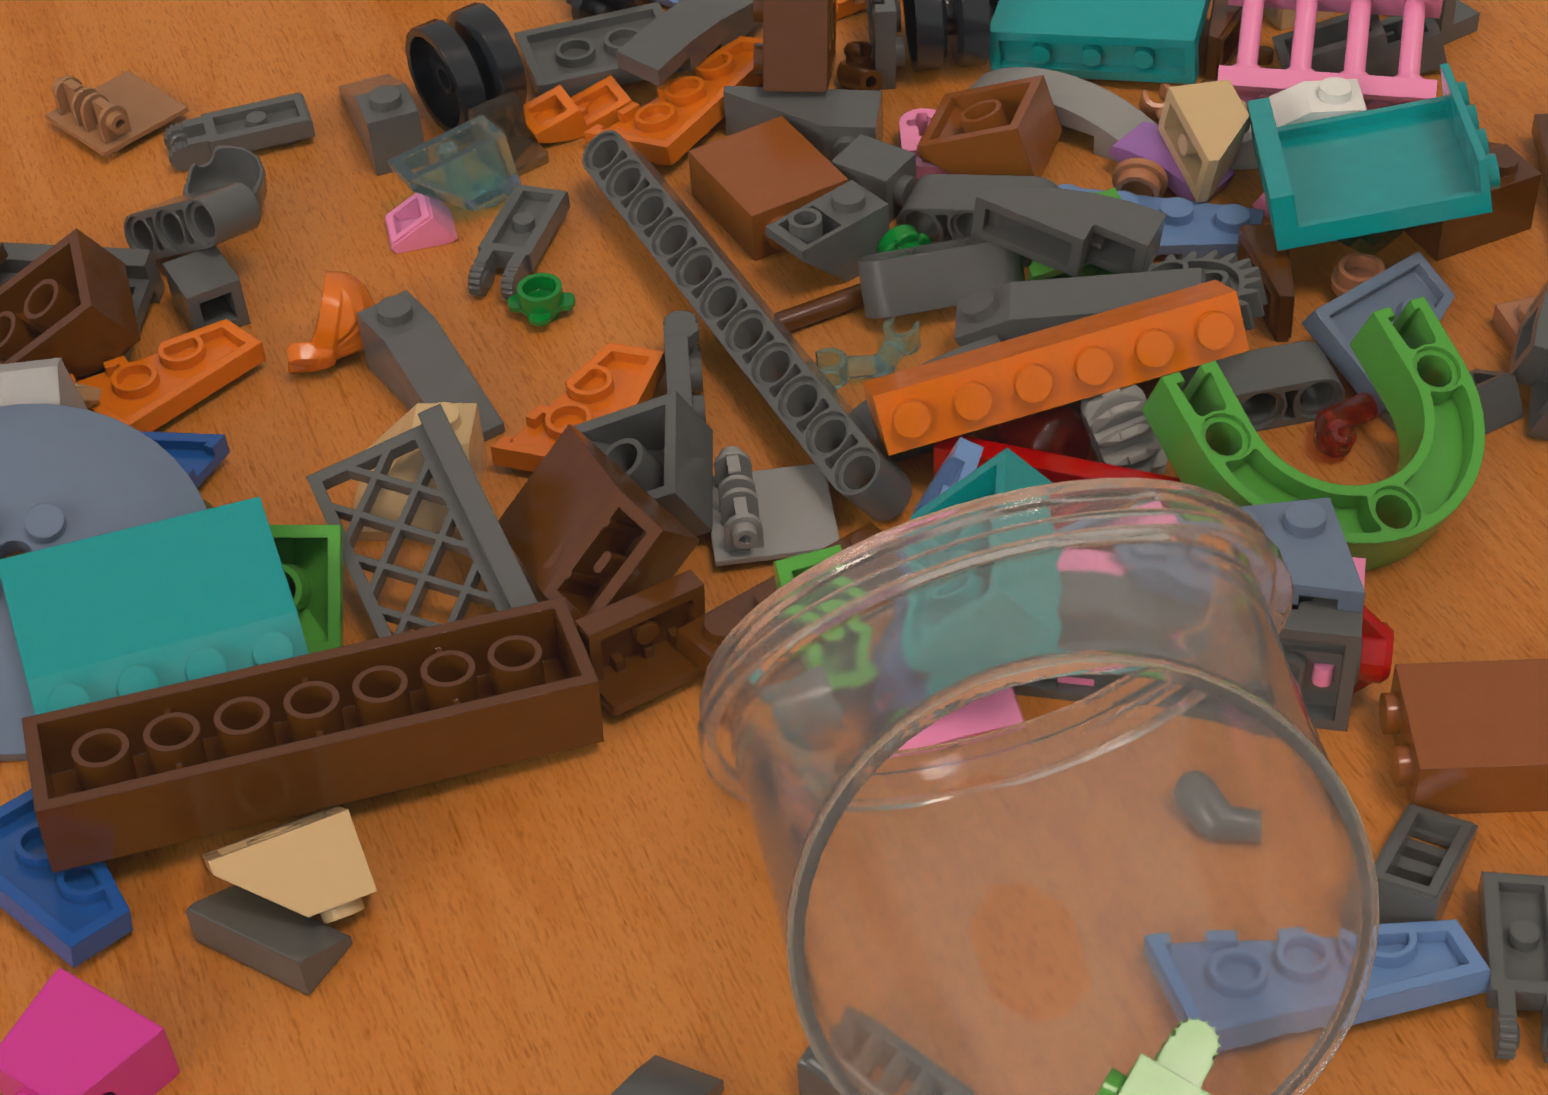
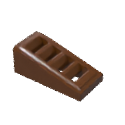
M1213 0L1206 41V79L1214 80L1217 78L1219 65L1229 66L1238 52L1243 6L1227 5L1228 0Z
M1271 224L1243 225L1239 228L1238 261L1249 258L1251 259L1252 267H1259L1268 304L1263 305L1265 313L1263 319L1276 342H1288L1292 334L1295 302L1289 249L1277 251Z

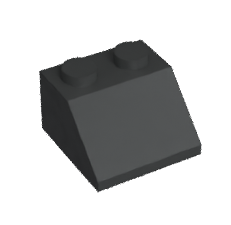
M677 391L575 425L583 435L694 536L712 532L713 430Z

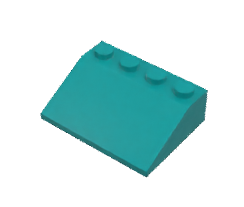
M260 496L0 559V578L35 715L309 654L297 609Z

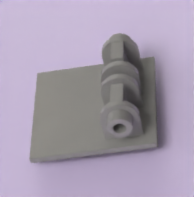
M729 446L721 450L714 462L712 532H710L716 567L789 558L821 550L839 540L828 481L816 464L752 471L750 457L739 447Z

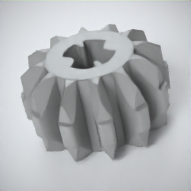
M1134 384L1082 399L1080 415L1085 426L1084 430L1097 462L1162 474L1166 471L1168 458L1141 410L1147 400L1143 390L1138 385Z

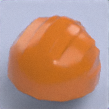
M326 270L319 316L311 342L291 343L286 348L289 374H302L328 369L335 365L336 360L364 351L356 313L375 305V302L366 285L348 272Z

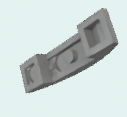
M1010 67L986 72L968 88L972 89L1044 75L1060 124L1094 136L1093 154L1115 162L1117 161L1108 152L1116 142L1143 121L1156 124L1126 100L1092 82L1043 68Z

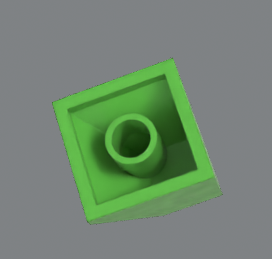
M269 525L297 609L308 653L343 646V525Z

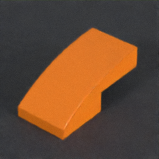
M610 75L571 98L563 87L558 85L515 110L518 117L538 143H556L584 138L583 132L596 124L602 125L604 129H607L619 121L617 111L633 101L613 76Z

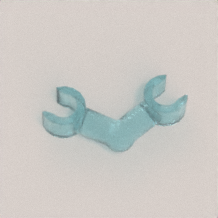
M890 317L883 323V344L876 354L847 356L845 352L837 348H824L815 352L816 365L836 389L844 386L848 379L878 378L895 372L896 365L902 356L911 355L920 348L921 332L919 321L915 322L910 331L896 333L895 317Z

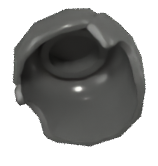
M228 145L217 146L213 149L211 159L203 165L191 164L182 194L187 195L231 183H242L253 192L261 210L267 194L266 172L259 156L248 149Z

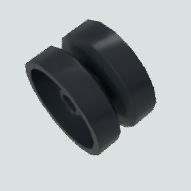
M902 0L906 41L911 65L915 72L941 69L947 58L948 42L952 57L960 67L987 64L990 53L989 0Z
M474 2L452 11L447 17L446 22L433 19L411 28L406 35L405 51L408 68L415 88L431 117L447 134L458 137L480 127L486 121V116L499 119L515 112V109L526 104V76L518 49L506 26L497 14L484 3Z

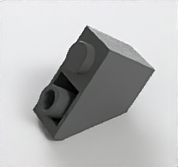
M850 180L767 225L766 236L803 262L848 282L859 276L858 258L878 253V243L883 235L889 231V204L855 181Z

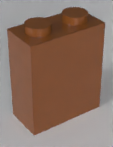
M783 116L688 151L692 196L755 261L785 250V248L766 236L767 225L848 182V178Z
M1548 659L1395 664L1391 692L1381 693L1379 718L1383 734H1393L1395 745H1393L1391 751L1392 778L1395 787H1405L1409 804L1443 814L1548 811Z

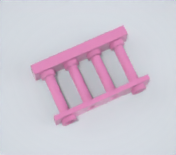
M1228 0L1227 5L1243 6L1237 61L1232 66L1219 65L1217 81L1229 79L1240 99L1245 101L1246 104L1247 101L1267 98L1303 81H1320L1329 77L1358 79L1367 110L1436 98L1438 80L1424 79L1420 76L1425 18L1440 19L1443 0ZM1264 8L1296 10L1290 67L1287 69H1270L1258 66ZM1317 11L1349 13L1344 71L1340 73L1315 72L1311 69ZM1371 15L1403 16L1398 75L1394 77L1369 75L1365 72Z

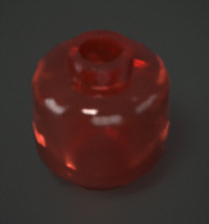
M1064 405L1000 423L996 434L998 443L1087 460L1090 450V437L1085 429L1081 415L1071 407Z

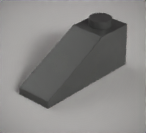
M389 74L339 86L340 95L377 176L428 163L419 111L404 82Z
M724 87L727 136L783 116L830 162L860 134L879 141L883 140L882 91L828 89L827 92L763 91V87Z
M407 290L395 296L387 297L379 303L356 313L367 367L409 410L417 403H477L484 442L505 432L504 422L436 318Z

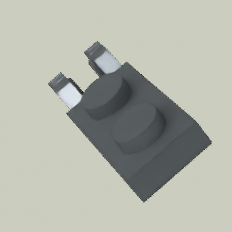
M300 92L201 114V117L184 120L180 124L175 122L174 125H170L168 129L166 128V133H163L164 143L167 149L170 150L168 151L169 161L172 167L182 172H189L192 163L197 165L207 163L211 159L213 149L217 146H237L253 151L275 145L288 146L302 139L315 137L313 122L304 96Z
M515 185L478 246L479 253L474 260V264L471 265L472 267L468 275L467 283L471 295L486 296L488 289L494 283L496 267L504 268L500 286L502 298L508 300L509 297L517 294L518 283L528 276L529 272L533 273L570 208L567 191Z
M687 310L673 311L671 314L668 313V316L664 317L663 321L667 394L677 391L706 423L704 394L692 395V393L704 392L701 352L699 344H696L700 340L698 319L696 315H693V312H687Z
M1482 871L1478 893L1483 959L1491 970L1488 991L1486 992L1487 1008H1493L1492 1042L1495 1058L1514 1060L1520 1043L1517 1010L1542 1012L1540 1049L1543 1053L1544 1062L1548 1063V876Z

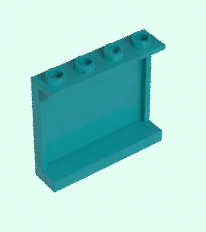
M999 0L990 23L989 55L991 71L1010 67H1032L1058 71L1081 79L1196 84L1199 74L1198 44L1211 0Z
M1449 63L1440 64L1443 96L1330 118L1277 127L1269 97L1247 101L1253 147L1277 251L1492 212L1490 190L1500 188L1497 158L1495 153L1490 154L1485 128L1479 129L1475 104L1470 105L1466 82H1456Z

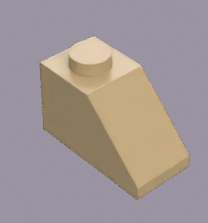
M1229 79L1168 87L1157 129L1197 203L1208 201L1238 157L1244 133H1247L1250 128L1248 105L1240 99Z

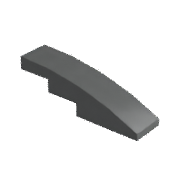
M682 0L648 23L616 51L618 67L657 86H661L679 67L692 72L709 54H712L739 36H746L758 24L753 19V0Z

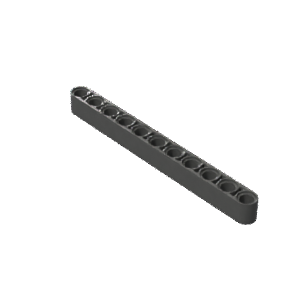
M606 130L592 138L583 153L582 163L585 170L832 486L873 520L883 522L891 520L902 513L912 495V484L908 476L891 455L888 456L873 433L653 164L614 130Z

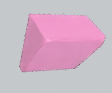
M427 187L420 189L385 215L391 249L396 253L445 245L458 239L451 210Z

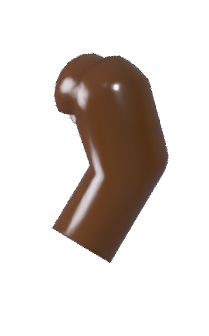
M867 41L847 43L844 48L846 59L840 62L837 69V78L841 86L847 90L880 91L882 76L879 72L873 70L874 60L871 58V44Z

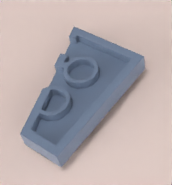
M1419 251L1314 310L1301 323L1376 417L1386 409V406L1349 344L1374 311L1391 307L1397 318L1410 300L1424 296L1440 322L1455 297V294Z
M1330 497L1127 518L1126 539L1140 586L1224 596L1233 587L1272 592L1271 602L1298 605L1299 595L1335 599L1337 600V610L1363 612L1365 591Z

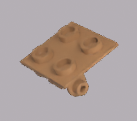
M126 71L94 89L83 87L80 80L73 76L59 77L52 86L57 109L47 113L45 117L48 121L91 149L107 157L112 153L124 150L130 143L148 133L166 127L170 121L187 113L189 110L184 104L130 71Z

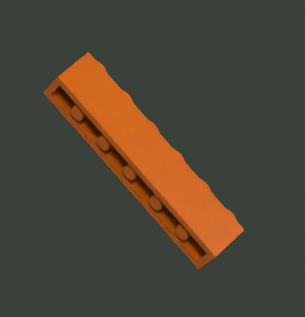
M1215 279L862 383L877 440L888 456L1250 350L1237 291Z

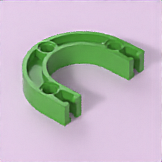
M1424 296L1410 300L1397 318L1391 307L1374 311L1349 344L1389 411L1399 441V462L1395 475L1376 483L1340 485L1321 481L1298 471L1279 458L1256 432L1216 360L1200 365L1183 392L1180 387H1183L1186 382L1180 372L1160 378L1141 410L1180 481L1202 510L1330 497L1351 556L1366 558L1365 571L1387 566L1401 560L1429 540L1468 495L1476 481L1482 464L1485 448V423L1478 391L1463 359Z

